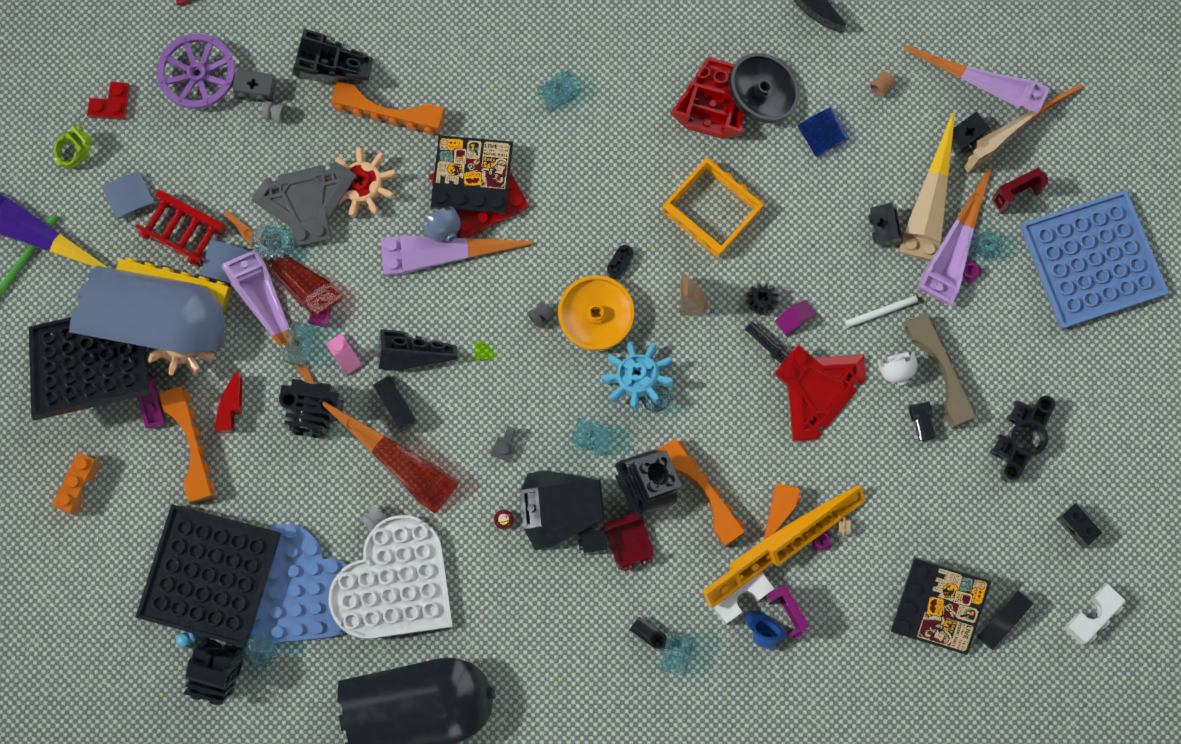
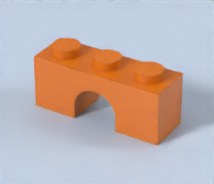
M77 452L52 506L76 516L84 500L82 498L83 489L89 480L93 481L101 463Z

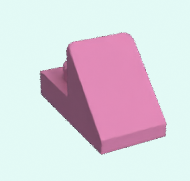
M342 333L326 343V346L346 376L363 366Z

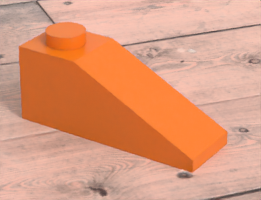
M776 483L763 540L774 534L792 513L796 505H800L802 494H798L799 488Z

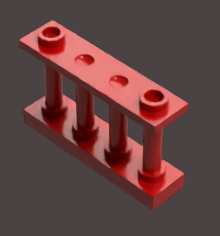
M159 189L155 194L159 200V206L145 228L136 224L135 228L139 231L138 235L146 240L151 238L187 258L186 261L193 266H197V264L203 266L204 262L200 258L201 254L213 235L217 233L224 235L227 230L221 222ZM171 207L175 209V214L161 237L151 232L165 209ZM186 215L191 218V223L178 244L175 245L169 242L168 238L180 219ZM202 224L207 227V232L194 253L191 254L184 250V247L197 226Z

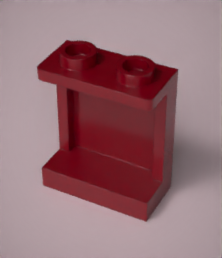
M1038 167L999 186L992 200L1000 214L1008 211L1015 201L1014 195L1028 188H1032L1036 196L1040 195L1048 185V177Z
M633 513L604 523V529L618 570L623 569V571L633 569L635 564L641 563L646 565L653 562L652 559L656 555L653 551L643 516L637 518L636 514Z

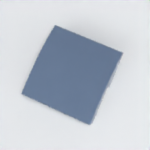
M139 171L120 177L102 186L117 220L135 215V211L151 207L154 204Z
M211 240L200 276L231 285L230 279L222 268L223 263L250 251Z

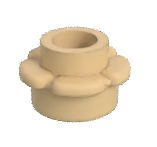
M844 517L843 521H839L838 533H842L843 537L844 535H850L851 520H846Z

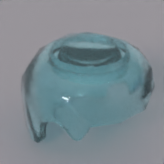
M660 385L654 390L658 394L659 405H656L649 395L642 397L644 407L653 414L666 412L673 403L672 393L668 388Z

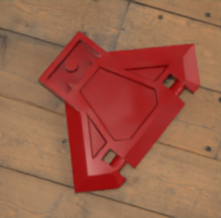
M796 345L773 375L788 387L792 441L819 439L822 434L818 429L821 426L827 428L857 392L853 387L856 382L861 385L865 382L864 354L813 358L800 345ZM849 374L851 377L847 381L845 378ZM812 418L816 420L813 424L810 423Z

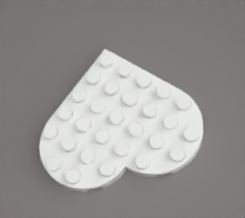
M397 515L378 523L365 541L363 560H358L345 566L337 574L329 590V609L334 621L343 631L357 638L374 639L453 627L440 540L432 527L413 516Z

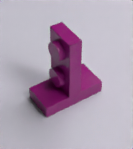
M157 377L149 379L150 394L137 397L145 428L166 423L156 388L158 385Z

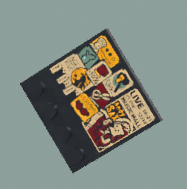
M439 135L431 209L445 208L450 210L449 206H452L456 211L506 215L513 141Z
M914 556L890 631L968 655L992 582L991 579Z

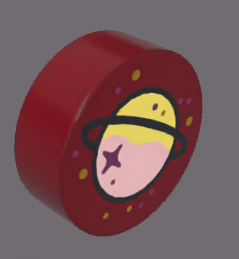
M500 510L495 514L494 523L499 529L506 530L513 525L514 518L508 510Z

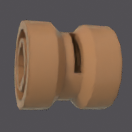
M881 71L878 79L870 84V88L878 96L884 97L888 92V88L893 87L896 80L890 73Z

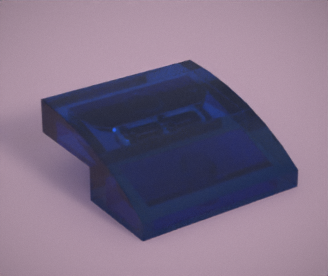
M832 107L815 114L797 125L816 157L850 139Z

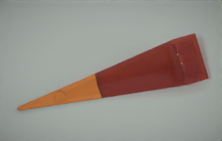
M225 210V216L254 250H257L264 263L301 307L304 306L315 318L343 299L344 294L332 282L277 249L229 211Z
M323 402V406L372 452L418 502L434 514L437 513L459 485L457 480L444 472L440 467L332 405Z

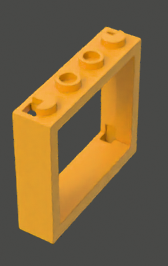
M706 157L663 204L662 212L719 259L760 214L764 204L758 199V196L750 194L745 185L742 183L738 184L729 172L722 171L717 162L714 163ZM706 171L753 209L722 245L674 207Z

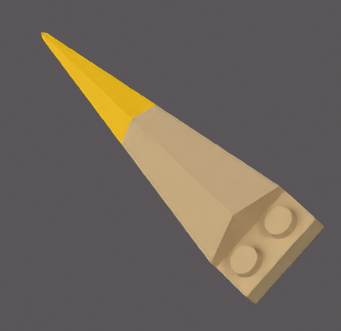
M954 112L951 114L902 235L903 242L900 243L899 254L930 261L940 246L955 118Z

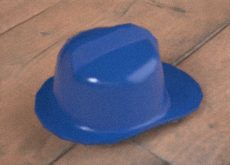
M749 611L745 614L744 621L753 631V639L758 646L773 651L779 641L785 639V630L768 615L759 611Z

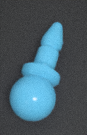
M190 632L180 633L176 638V644L180 648H188L191 643H196L195 639L203 636Z

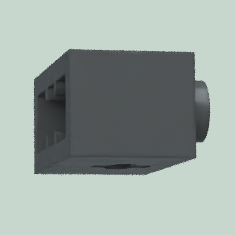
M237 69L233 92L241 100L256 99V101L262 103L265 101L273 102L276 79L273 74Z

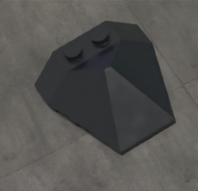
M304 28L292 75L300 79L326 83L369 80L373 58L355 49L350 51L343 48L342 43L337 41L335 44L327 40L326 35Z

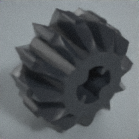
M757 283V288L751 286V292H747L746 295L749 298L746 300V304H752L750 311L756 308L757 315H759L761 310L764 315H767L768 310L773 312L774 306L778 304V301L775 300L778 298V293H773L775 288L771 287L768 289V283H765L764 287H762L761 283ZM759 297H766L765 301H759Z

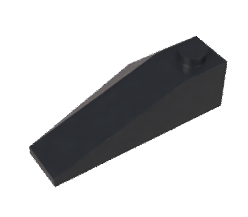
M380 329L379 369L386 371L403 370L458 359L457 346L436 340L427 342L421 336L416 335L415 338L405 336V332Z

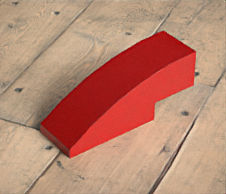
M240 373L233 375L221 397L215 422V431L219 434L234 433V414H242L243 376Z

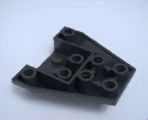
M547 470L527 474L520 490L523 525L535 550L554 548L605 519L601 480Z

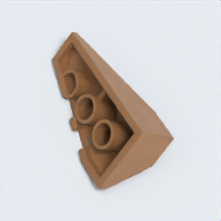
M682 274L680 315L703 316L704 310H708V299H704L705 293L687 274Z

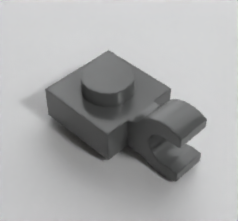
M508 426L504 438H497L491 456L506 462L510 461L516 444L511 442L516 432L515 428Z

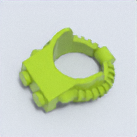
M80 125L72 126L69 132L62 134L55 142L53 154H55L54 162L59 167L74 168L89 158V150L93 141ZM73 141L77 152H74L72 161H63L61 159L63 156V145Z

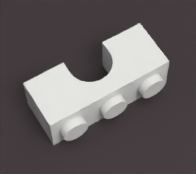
M761 572L713 609L726 625L742 613L737 604L739 595L744 593L750 594L758 602L772 592L774 588Z
M1109 584L1102 586L1090 599L1097 608V615L1094 619H1089L1080 612L1064 627L1081 645L1093 642L1097 637L1095 633L1100 628L1102 630L1106 628L1111 622L1109 618L1113 614L1116 616L1124 608L1122 604L1126 600Z

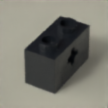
M977 111L953 128L951 148L957 155L962 152L964 154L969 152L974 147L973 144L985 137L991 129Z
M891 202L870 208L869 221L874 227V232H872L874 243H877L881 248L902 243L903 237L897 207Z
M1076 503L1056 518L1081 548L1089 546L1102 534V531Z

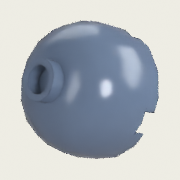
M449 206L450 210L447 211L445 208L436 211L426 219L428 221L426 226L424 223L422 224V229L430 239L436 242H451L457 237L456 234L460 229L461 222L457 211L452 206Z

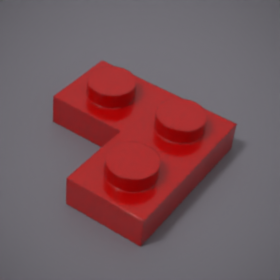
M110 82L108 99L89 98L87 116L89 118L126 120L130 84Z

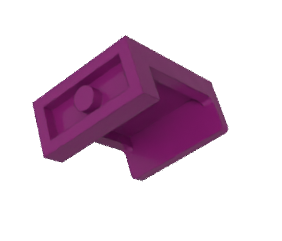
M783 585L767 594L765 600L768 605L779 599L796 630L787 635L788 639L793 637L796 640L806 634L807 631L805 629L809 627V624L787 586Z

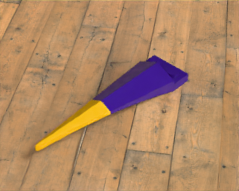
M0 194V236L53 252L92 267H107L18 204Z

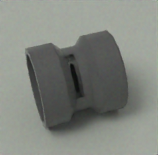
M542 301L537 304L536 309L530 310L527 313L528 317L538 328L543 325L546 319L554 316L548 306Z

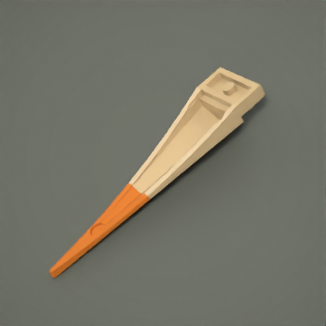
M1078 84L1044 103L1039 113L1030 111L977 140V148L973 151L974 154L967 159L968 162L964 166L967 173L982 166L1018 131L1055 104L1082 89V85Z

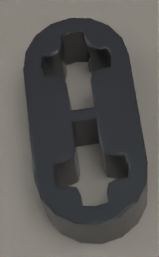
M622 245L617 249L607 267V274L610 278L619 279L625 273L634 256L633 249L630 246ZM626 250L629 251V252H628L629 257H628V256H625V258L623 259V261L620 260V259L622 258V253H621V251H622V252H625ZM619 263L620 273L616 272L615 274H613L612 267L615 268Z

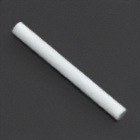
M916 295L846 320L845 325L847 328L918 303Z

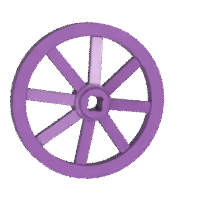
M189 34L174 40L162 52L157 64V80L163 93L173 103L188 109H201L216 104L227 95L235 79L236 68L229 49L217 38L206 34ZM190 43H207L199 63L196 62ZM184 46L191 64L187 66L170 56L178 48ZM215 46L224 54L225 58L205 67L211 50ZM167 62L187 72V74L165 79ZM226 64L228 65L226 80L208 75V73ZM190 80L179 97L167 87L169 84ZM206 80L222 87L215 94L208 97L204 81ZM198 83L203 99L186 100L195 84Z

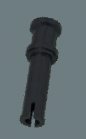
M753 321L745 328V331L771 353L772 359H776L781 364L784 358L788 356L789 353L784 349L785 347L774 342Z

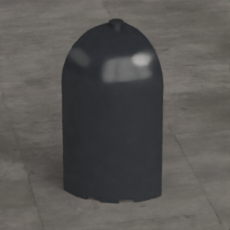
M439 658L338 681L337 702L342 705V715H339L341 731L345 730L348 740L345 744H455L471 737L486 724L492 712L493 698H495L494 687H490L484 673L472 663L457 658Z

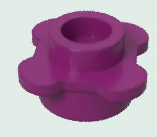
M968 261L965 265L963 276L967 279L968 283H973L975 278L982 274V270L973 261Z
M824 532L814 539L811 546L812 549L815 551L818 549L830 550L831 534Z

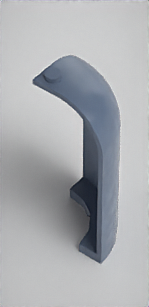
M101 266L92 269L87 275L89 278L87 283H82L77 294L80 300L77 308L73 307L69 328L71 333L183 353L213 351L221 347L226 340V333H224L225 318L222 307L216 297L206 288L193 283Z

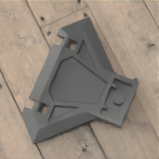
M338 162L330 163L331 169L328 170L324 169V165L279 175L278 182L272 183L271 178H266L251 199V201L291 227L294 247L298 248L332 240L329 218L357 176ZM332 176V180L327 181V177ZM279 189L280 193L275 194L274 190Z

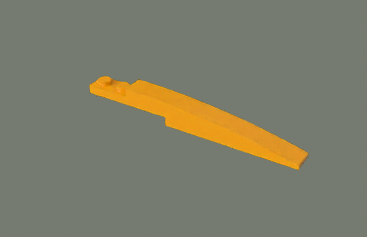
M858 485L806 513L728 565L730 571L702 591L707 605L713 609L770 565L780 566L863 504L866 499L862 487Z

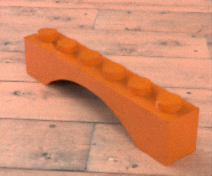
M339 81L336 82L331 98V104L338 112H351L357 117L367 116L377 122L381 120L387 121L393 126L403 125L413 131L416 129L423 130L424 133L429 135H440L446 115L443 107L427 103L410 109L396 110L376 105L364 97L355 85Z
M180 386L160 392L159 396L163 411L179 423L189 443L190 465L183 483L188 503L195 505L214 499L216 488L214 482H210L208 474H211V470L203 457L206 456V451L203 444L200 445L199 442L201 433L198 426L195 427L194 420H196L194 409H190L189 402H191V396L189 391Z
M674 438L658 449V453L667 450L676 473L688 478L703 492L712 511L713 533L724 548L742 536L745 532L743 530L745 526L739 518L735 519L731 514L733 510L729 504L722 502L718 489L710 486L708 483L710 479L704 471L700 472L696 467L698 463L694 457L687 455L685 452L687 448L681 440L677 441Z

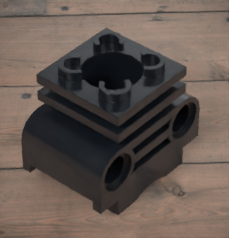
M292 379L291 386L281 385L279 403L287 412L285 417L289 421L284 420V425L289 431H292V434L297 436H303V433L312 434L311 437L322 439V436L328 437L329 433L326 430L330 429L328 422H335L338 419L327 411L323 406V402L332 405L340 411H343L344 400L339 399V393L332 389V385L326 383L310 384L299 379Z
M653 449L620 460L615 464L618 472L615 476L617 482L624 492L630 512L635 511L637 518L671 507L677 502L676 490L681 488L682 484L667 450L658 453L657 450Z
M205 638L199 646L194 648L192 657L188 661L185 679L189 681L186 683L185 687L188 688L184 691V694L194 700L203 699L213 705H223L234 693L235 689L233 687L236 685L234 680L239 676L245 655V652H243L244 648L226 645L225 649L222 650L223 644L216 640Z

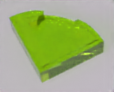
M475 341V361L494 360L492 350L483 342Z

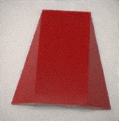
M707 57L670 114L686 129L721 139L741 135L743 133V112L733 102L728 88L729 73L735 64Z

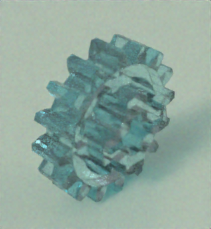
M267 223L266 227L261 224L259 229H254V234L251 236V247H254V253L260 252L259 257L265 255L267 260L270 257L277 260L278 256L283 259L284 255H288L290 249H292L293 237L289 236L290 231H283L284 226L278 228L277 223L273 226Z

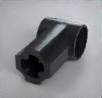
M930 402L909 405V413L912 422L915 424L918 441L923 442L935 439L936 435L931 419L933 414Z
M640 616L629 630L656 651H661L667 646L666 635ZM656 636L663 637L664 643L661 646L653 644V639Z

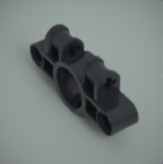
M1047 395L1040 397L1033 407L1020 401L1014 402V408L1006 419L1015 426L1009 431L1008 437L998 434V440L994 448L990 450L993 456L1005 461L1000 472L1001 479L1004 482L1012 483L1021 476L1028 460L1036 457L1046 448L1048 433L1045 426L1055 408V401L1052 397ZM1045 402L1048 405V410H1044L1040 403ZM1029 427L1031 431L1037 432L1040 438V442L1035 448L1037 451L1027 452V449L1017 445L1015 437L1019 433L1018 428ZM1007 469H1012L1015 472V477L1008 476Z

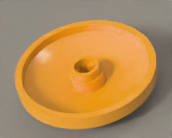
M592 275L578 279L565 290L559 301L558 320L560 328L571 343L584 350L604 351L613 348L626 338L632 328L634 321L632 298L628 291L612 278Z

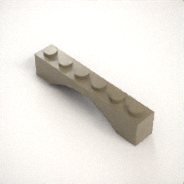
M925 313L906 321L903 328L910 343L926 352L941 371L946 390L943 413L950 428L953 429L972 421L976 417L975 407L967 399V390L964 386H961L958 380L960 379L958 371L953 369L950 363L951 357L942 346L943 340L939 334H936L933 319Z

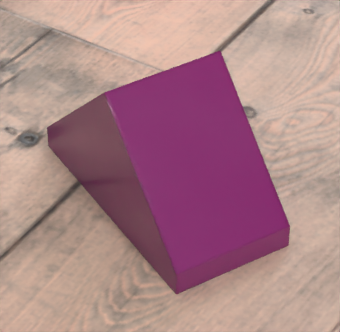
M805 299L789 307L775 322L784 335L787 336L817 314Z

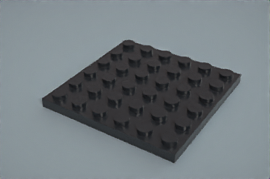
M71 317L29 326L31 417L34 421L150 394L147 349L145 346L69 332Z
M171 504L135 618L247 648L282 533Z

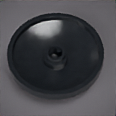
M764 53L745 55L736 62L729 73L728 88L733 102L741 112L755 121L762 123L780 122L787 118L797 106L799 89L793 73L782 61Z

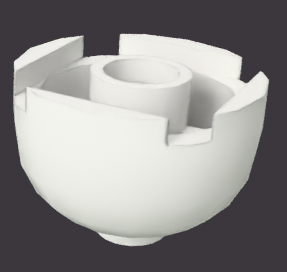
M908 352L887 357L889 361L883 363L882 359L878 362L879 370L884 379L891 383L897 382L898 385L909 383L908 379L915 375L918 367L914 352L910 356Z

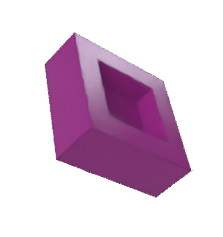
M313 304L308 324L327 328L332 308Z

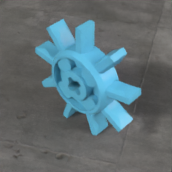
M628 342L627 350L630 356L623 361L610 354L608 360L613 366L618 368L617 373L601 375L603 384L619 383V387L610 395L613 403L626 393L632 396L630 404L633 411H637L639 397L649 395L651 400L656 405H659L658 394L654 391L658 384L669 387L674 386L673 378L660 376L659 371L673 365L671 357L658 362L652 359L657 351L655 343H651L646 354L643 355L636 354L632 342Z

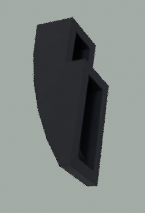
M794 0L805 14L820 25L838 33L844 32L846 23L828 0Z
M390 376L373 384L400 432L417 423Z
M1019 590L1015 591L977 635V638L993 650L1034 603Z

